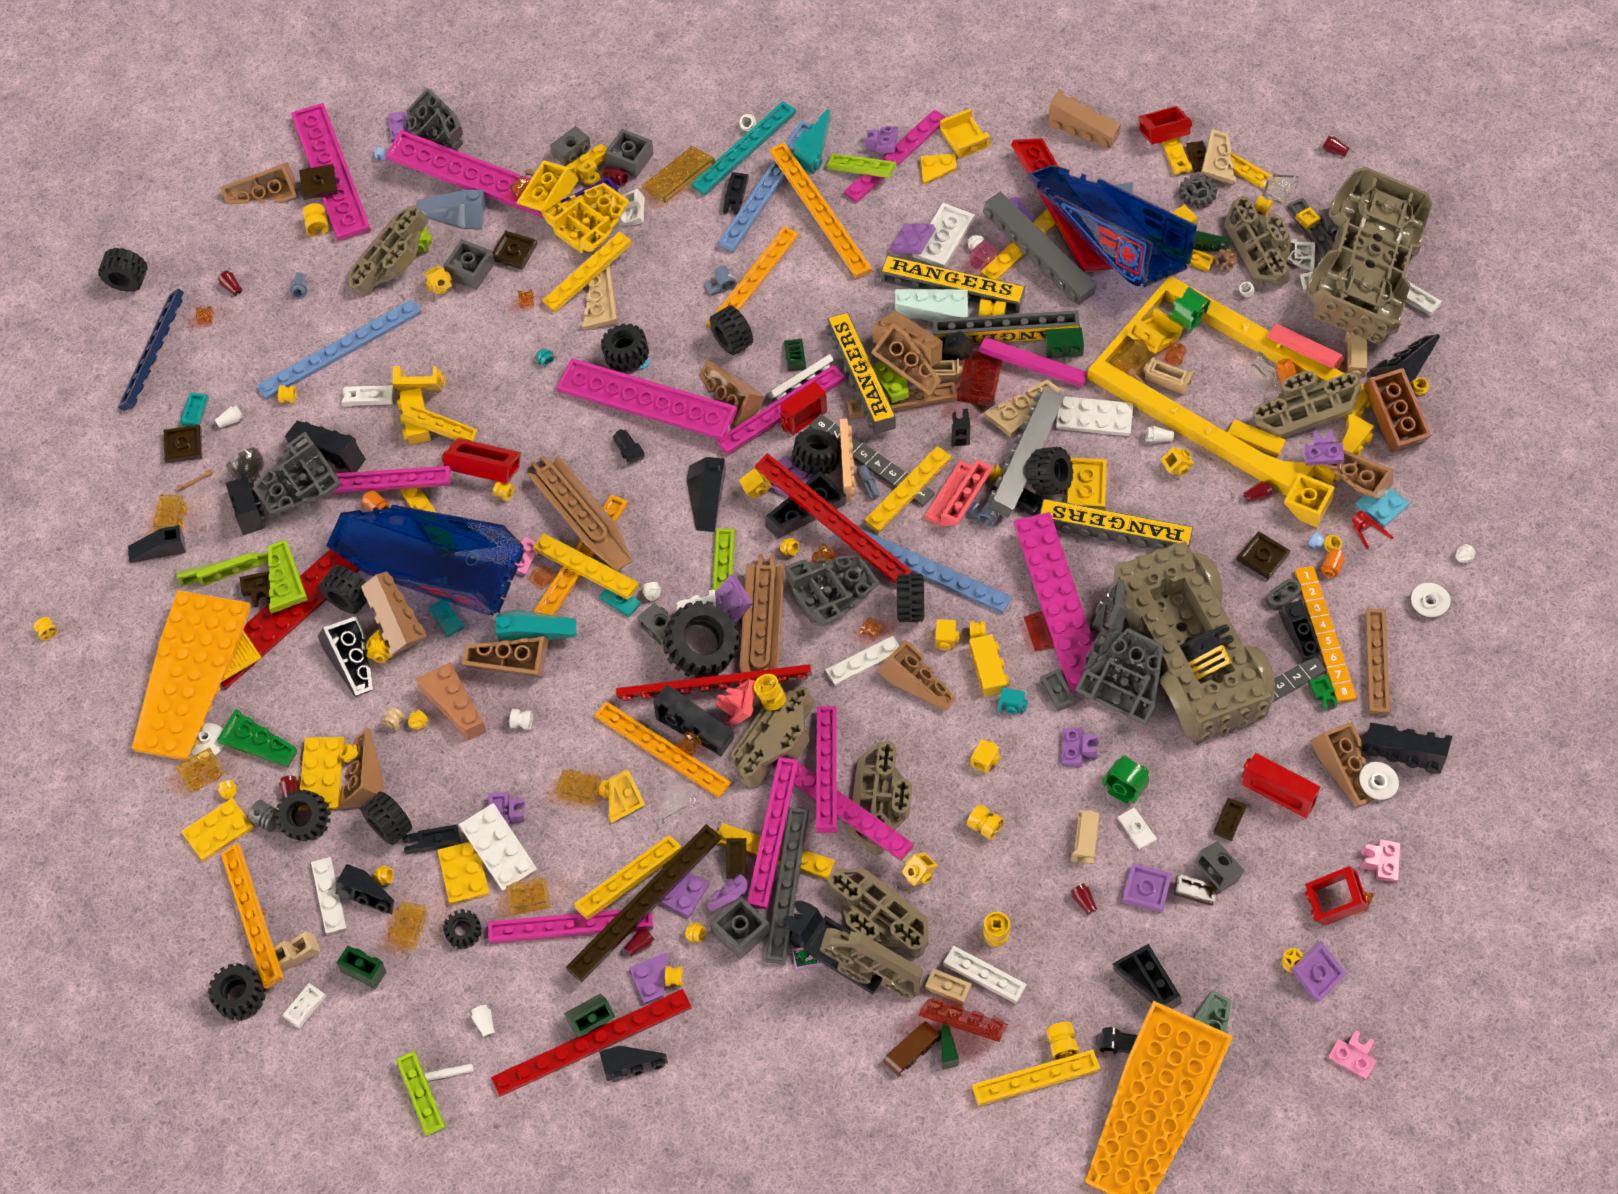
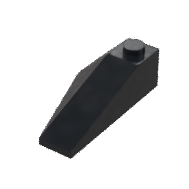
M1427 335L1408 345V349L1393 354L1395 358L1388 362L1386 359L1379 362L1369 370L1370 374L1376 377L1404 368L1409 382H1412L1425 364L1440 335Z
M705 457L689 465L687 486L697 531L715 532L726 473L724 458Z
M355 616L323 627L317 637L325 654L353 695L356 697L373 690L371 671L367 658L368 649H366L365 643L366 634L358 617Z

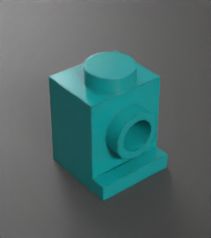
M1002 687L998 703V713H1002V710H1005L1007 713L1015 715L1017 713L1022 714V711L1027 710L1028 700L1025 699L1024 691Z

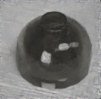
M255 447L242 451L238 454L239 457L235 461L232 458L226 464L227 470L235 479L247 476L251 482L260 478L259 474L263 471L265 465L262 454Z

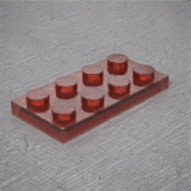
M972 351V356L965 359L957 401L994 406L1003 360L982 354L979 351Z
M939 998L928 999L921 1007L919 1013L921 1017L997 1042L1001 1041L1009 1025L1000 1018L992 1017L991 1019L985 1017L979 1011L970 1012L957 1004H952V1006L945 1004Z

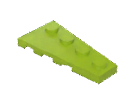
M287 540L268 545V563L270 567L269 609L272 614L308 599Z

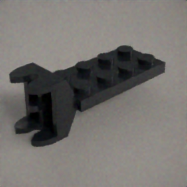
M796 901L794 906L799 913H794V917L785 916L784 918L785 925L791 930L789 944L796 948H803L804 952L873 995L881 984V976L877 974L872 975L870 983L857 982L837 970L839 961L820 951L827 928L837 929L848 934L851 931L826 915L823 918L818 908L810 903Z

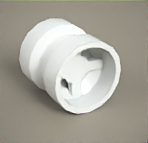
M512 709L510 728L517 729L520 726L524 730H531L533 711L526 710L521 712L519 709Z

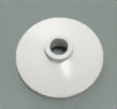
M1423 583L1413 590L1411 603L1418 613L1427 617H1438L1449 609L1450 596L1438 584Z
M205 723L203 730L201 729L198 734V742L195 747L193 746L191 753L200 758H208L218 754L224 747V745L219 744L217 741L223 729L217 724Z
M1371 762L1364 766L1360 772V785L1370 797L1386 800L1397 792L1399 787L1397 774L1387 764ZM1374 781L1379 782L1380 786L1376 785Z

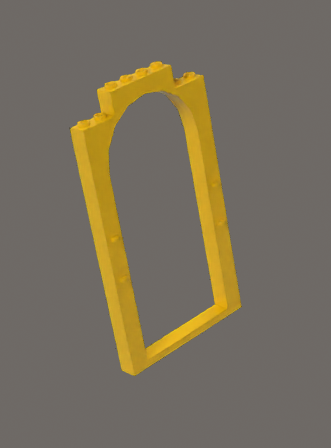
M1171 275L1088 369V380L1127 403H1133V406L1258 480L1268 481L1272 488L1286 496L1299 473L1314 478L1315 475L1330 485H1333L1335 481L1339 482L1341 480L1338 475L1325 465L1306 466V462L1282 461L1263 454L1110 364L1131 339L1127 333L1134 319L1138 318L1141 321L1148 319L1153 310L1158 308L1164 300L1173 304L1178 297L1182 298L1184 291L1190 287ZM1197 291L1211 301L1207 313H1203L1201 316L1203 322L1271 361L1277 363L1283 359H1290L1294 363L1297 374L1309 370L1316 374L1317 379L1325 381L1344 374L1336 368L1331 369L1267 338L1270 331ZM1362 383V389L1356 399L1353 413L1345 416L1347 433L1342 441L1343 450L1358 456L1361 455L1364 444H1369L1374 437V434H1372L1374 426L1361 419L1365 412L1364 409L1371 407L1363 387L1364 384Z

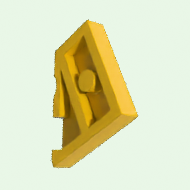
M955 154L921 156L923 185H927L936 178L939 179L944 177L945 174L956 171Z
M628 769L609 778L608 819L613 823L645 805Z

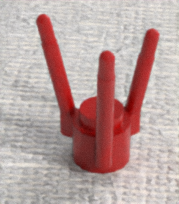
M1363 510L1353 516L1352 521L1354 525L1352 528L1357 532L1366 549H1369V546L1360 529L1367 530L1371 525L1385 536L1394 539L1392 535L1374 522Z

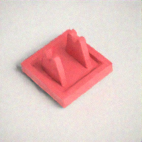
M749 679L736 689L728 688L726 692L730 695L724 696L719 694L716 696L721 702H716L715 706L726 712L724 724L733 728L752 715V703L756 695L753 687L755 681Z

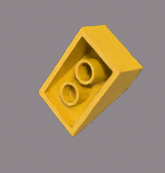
M543 160L516 203L545 212L571 193L578 178L570 168Z

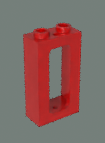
M457 438L444 451L442 462H444V466H450L453 472L507 484L520 467L521 452Z
M1256 752L1252 759L1248 758L1243 766L1244 771L1241 775L1243 786L1305 819L1308 818L1316 804L1321 786Z

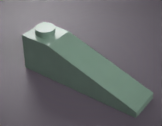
M1212 990L1194 1019L1227 1033L1231 1000Z

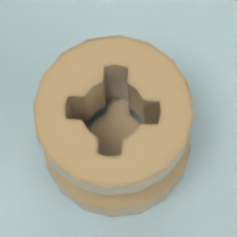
M389 707L386 711L387 715L382 718L381 723L387 728L398 731L400 722L406 716L400 710Z

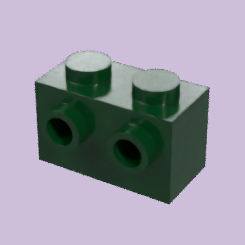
M1082 327L1045 330L1047 358L1083 356L1084 340Z
M348 945L336 962L342 973L374 989L378 987L387 973L383 965L384 963L380 959L372 958L362 950L354 949Z
M601 993L564 1013L572 1031L578 1037L588 1034L594 1028L606 1024L615 1017L607 999Z

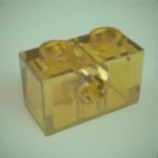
M1133 339L1113 356L1108 363L1129 375L1128 371L1131 368L1137 372L1145 367L1153 355L1143 339Z
M160 494L153 522L155 531L180 525L181 530H183V515L187 514L188 505L185 503L182 495Z
M210 747L175 766L178 775L189 792L200 790L205 783L215 781L221 777V774L225 773Z
M563 769L556 787L557 797L596 806L600 795L599 786L602 782L601 778L595 774L587 775L573 769Z
M534 878L528 882H513L511 885H506L511 915L551 908L546 878Z
M401 901L400 908L397 907L395 911L394 926L390 927L388 933L392 945L417 949L428 914L425 905Z

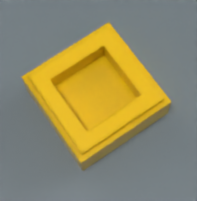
M1311 207L1295 216V219L1306 230L1318 224L1321 220Z

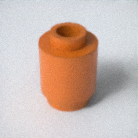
M1283 359L1276 363V371L1281 385L1284 379L1297 374L1294 363L1290 359Z
M368 491L362 497V505L374 515L385 514L389 511L390 506L388 502L376 491Z
M1331 549L1327 552L1321 566L1322 573L1328 578L1339 576L1345 561V554L1339 549Z

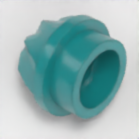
M542 348L536 353L538 364H542L544 367L548 365L546 361L552 363L555 359L553 352L549 349Z

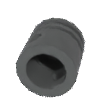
M258 800L251 807L248 813V820L271 832L277 826L276 820L279 817L275 816V812H279V810L263 800Z

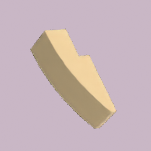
M306 931L290 942L284 940L274 947L281 971L297 966L321 952L315 934ZM254 960L253 964L255 970L257 972V975L260 977L256 962Z

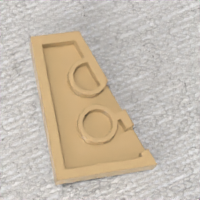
M1214 129L1211 130L1201 175L1234 185L1236 178L1233 174L1234 166L1230 155L1229 134Z

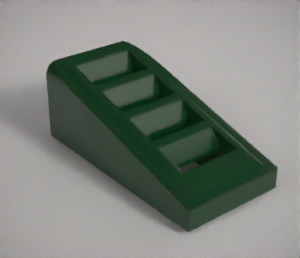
M1196 231L1192 248L1198 251L1229 249L1231 238Z
M802 339L784 340L788 371L806 369ZM798 343H799V346H790V347H789V344H798Z
M942 1021V1068L944 1070L958 1066L959 1057L947 1021Z

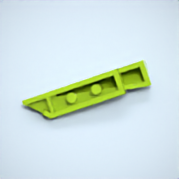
M268 552L247 553L229 560L176 571V576L181 587L197 581L200 582L202 587L268 563Z

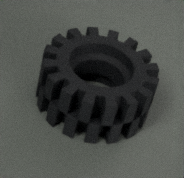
M461 909V913H458L457 910L454 911V916L450 913L448 915L449 920L445 919V925H443L448 943H451L453 947L457 946L458 949H461L462 946L466 949L468 945H471V947L475 945L474 942H478L479 936L482 934V927L475 913L472 914L470 910H467V913H465L464 909ZM459 924H468L470 926L469 933L463 936L455 933V929Z

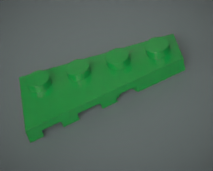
M237 709L234 710L217 739L221 745L289 768L297 754V749L279 736L273 735L265 727L259 726L253 719L244 716Z

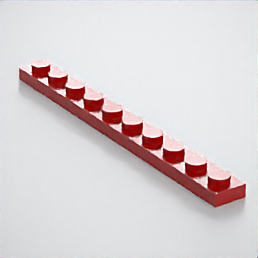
M766 453L755 465L754 469L895 584L898 574L912 573V570L771 455Z
M807 664L616 688V696L618 699H622V701L634 700L633 697L650 699L653 698V695L660 694L666 684L680 692V694L692 693L691 690L707 692L715 687L724 690L730 688L731 685L740 686L749 679L756 681L757 678L765 674L775 675L779 682H787L789 678L805 680L808 679V676H812L811 665Z
M681 989L600 1026L586 1035L574 1038L492 1076L491 1079L499 1097L690 1010L692 1006L684 990Z

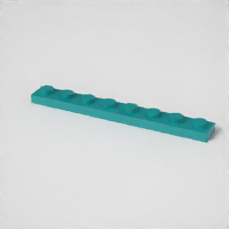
M782 101L692 182V188L704 196L707 195L796 114V109Z

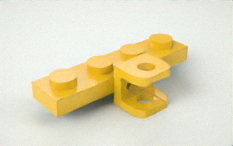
M599 144L566 167L570 168L574 175L585 185L591 186L601 180L599 173L595 169H597L598 164L606 160L605 151L608 147Z

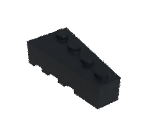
M297 420L285 435L286 440L290 443L306 432L326 460H329L340 470L343 467L348 469L349 473L357 472L366 460L356 443V439L349 434L344 435L336 430L331 431L322 426L318 427L309 422Z
M821 471L805 483L834 508L838 509L845 505L846 495ZM788 497L766 516L765 527L777 538H780L817 519Z
M667 684L653 701L657 721L719 756L723 755L734 740V732L729 725L723 724Z
M1370 722L1362 751L1366 752L1369 756L1385 757L1390 762L1399 761L1405 763L1410 768L1419 767L1431 774H1441L1453 736L1445 735V738L1435 737L1436 733L1427 732L1426 735L1417 734L1414 729L1408 728L1398 731V728L1395 726Z

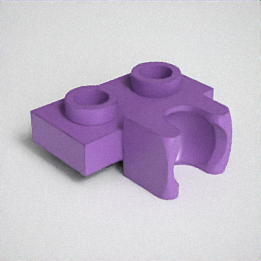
M898 126L881 127L880 132L879 129L866 131L865 147L867 151H877V153L895 152L899 133Z
M1328 430L1326 438H1320L1318 431H1314V445L1305 446L1306 466L1344 463L1343 443L1333 444V431Z
M1063 728L1062 766L1083 767V757L1086 759H1097V749L1091 747L1099 745L1097 735H1084L1083 728Z
M508 792L488 793L489 805L495 804L509 827L510 823L525 822L523 812H516L517 809L525 807L523 799H509Z
M741 874L733 880L729 879L721 887L723 891L719 889L710 896L712 899L706 906L710 911H713L738 899L750 887L749 883Z

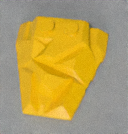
M605 183L584 190L583 195L578 197L572 195L569 196L570 200L563 203L557 202L548 210L542 212V215L547 223L553 227L556 236L580 253L590 252L606 241L627 208L629 200Z

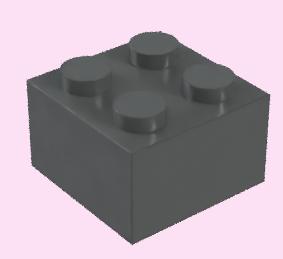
M621 129L605 151L606 165L610 168L624 169L630 176L637 178L654 154L652 140Z
M461 239L444 263L445 271L449 272L452 280L478 289L495 262L491 250Z
M742 896L711 922L712 933L740 960L770 933L769 922Z

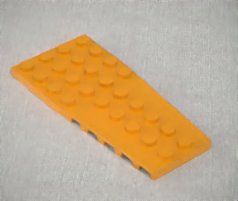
M177 591L159 641L133 740L132 749L135 752L184 761L190 760L189 755L193 746L195 747L198 742V734L205 726L204 720L208 712L212 710L215 695L218 696L221 689V681L223 678L225 679L236 654L251 609L250 603Z
M1153 1001L1124 1067L1116 1095L1114 1096L1109 1115L1107 1116L1102 1135L1091 1162V1167L1085 1179L1086 1184L1107 1194H1155L1209 1094L1233 1039L1232 1035Z

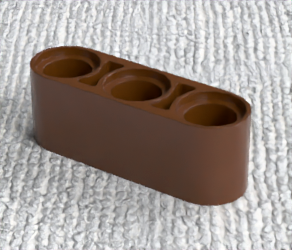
M924 1021L891 1050L883 1062L900 1077V1073L905 1069L908 1070L917 1062L916 1059L920 1055L926 1054L932 1048L931 1045L936 1041L939 1042L942 1036L927 1021Z

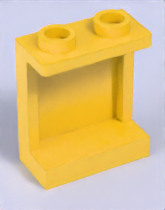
M971 109L961 111L940 121V131L959 159L990 147V136L987 132L982 133L972 118Z
M1155 308L1150 318L1144 321L1138 318L1134 319L1127 335L1156 354L1176 343L1184 327L1169 318L1167 314L1158 308Z
M393 366V385L399 392L421 388L422 391H442V387L446 384L445 375L442 374V371L437 366H433V376L407 377V374L400 366Z

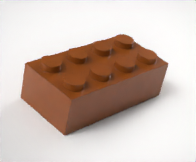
M1404 368L1370 378L1363 385L1391 453L1424 443L1432 436Z

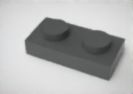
M1058 669L1040 676V681L1057 711L1075 704L1076 700Z

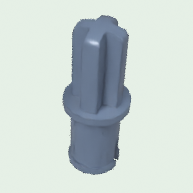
M866 465L858 467L856 472L862 481V487H865L869 497L875 500L880 496L875 484V478L871 476Z

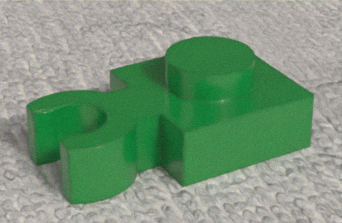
M1325 675L1309 680L1308 685L1315 700L1322 699L1321 706L1323 710L1327 711L1328 702L1332 703L1333 707L1336 708L1338 701L1332 696L1335 694V690L1328 676Z

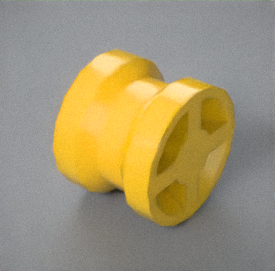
M1260 195L1254 204V208L1257 212L1267 217L1268 213L1272 210L1274 201L1266 200L1264 196Z
M280 385L278 389L279 403H285L286 401L295 403L297 397L296 386L286 387L285 385Z
M496 482L492 494L494 497H501L503 501L508 502L515 492V486L513 484Z
M42 617L33 625L34 630L39 633V637L43 641H47L58 633V629L55 625H52L53 621L50 617Z
M969 621L970 639L986 636L985 621H980L979 623Z
M1296 948L1286 950L1282 959L1283 968L1287 972L1293 973L1291 969L1304 956L1303 953Z
M666 966L665 986H671L672 984L683 986V966H677L676 968Z

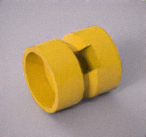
M318 203L305 206L302 213L307 234L317 236L316 230H320L321 235L326 234L329 226L324 206Z
M981 299L978 316L1005 315L1006 302L996 301L993 304L991 300Z
M765 674L754 682V690L766 710L774 711L785 704L786 695L775 675Z
M978 804L970 814L966 825L976 832L980 830L981 835L989 840H993L995 834L1002 828L1004 818L995 812L990 814V809L982 804Z
M992 912L984 919L983 938L987 944L993 947L1005 945L1010 936V920L1002 912Z
M1071 1022L1055 1023L1046 1029L1048 1041L1052 1043L1050 1046L1054 1060L1079 1054L1078 1043L1073 1039L1075 1032Z

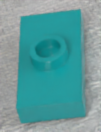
M190 392L180 421L182 426L201 424L209 399L208 394Z
M606 588L599 595L600 600L629 618L641 605V601L633 596L627 600Z
M446 599L428 609L447 637H450L464 629V625L448 602L445 601Z

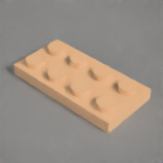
M840 419L843 493L846 495L845 502L851 501V495H855L852 427L848 425L847 419Z

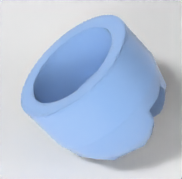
M376 147V159L378 160L380 157V161L386 160V153L388 151Z
M1316 532L1308 545L1315 549H1320L1324 545V537Z

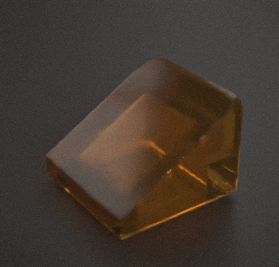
M544 565L531 572L529 581L543 591L556 578L557 574Z

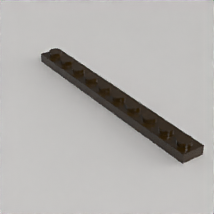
M705 824L566 966V970L582 983L721 840V835Z

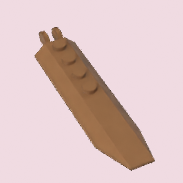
M559 455L553 463H550L545 456L540 457V461L544 465L541 469L535 462L530 463L531 468L536 474L528 473L529 478L592 552L616 571L632 562L618 525Z
M763 554L758 556V565L754 566L750 563L746 565L745 591L753 604L743 615L740 652L741 673L779 667L785 564L776 567L775 554L770 555V565H763ZM756 694L752 704L762 705Z

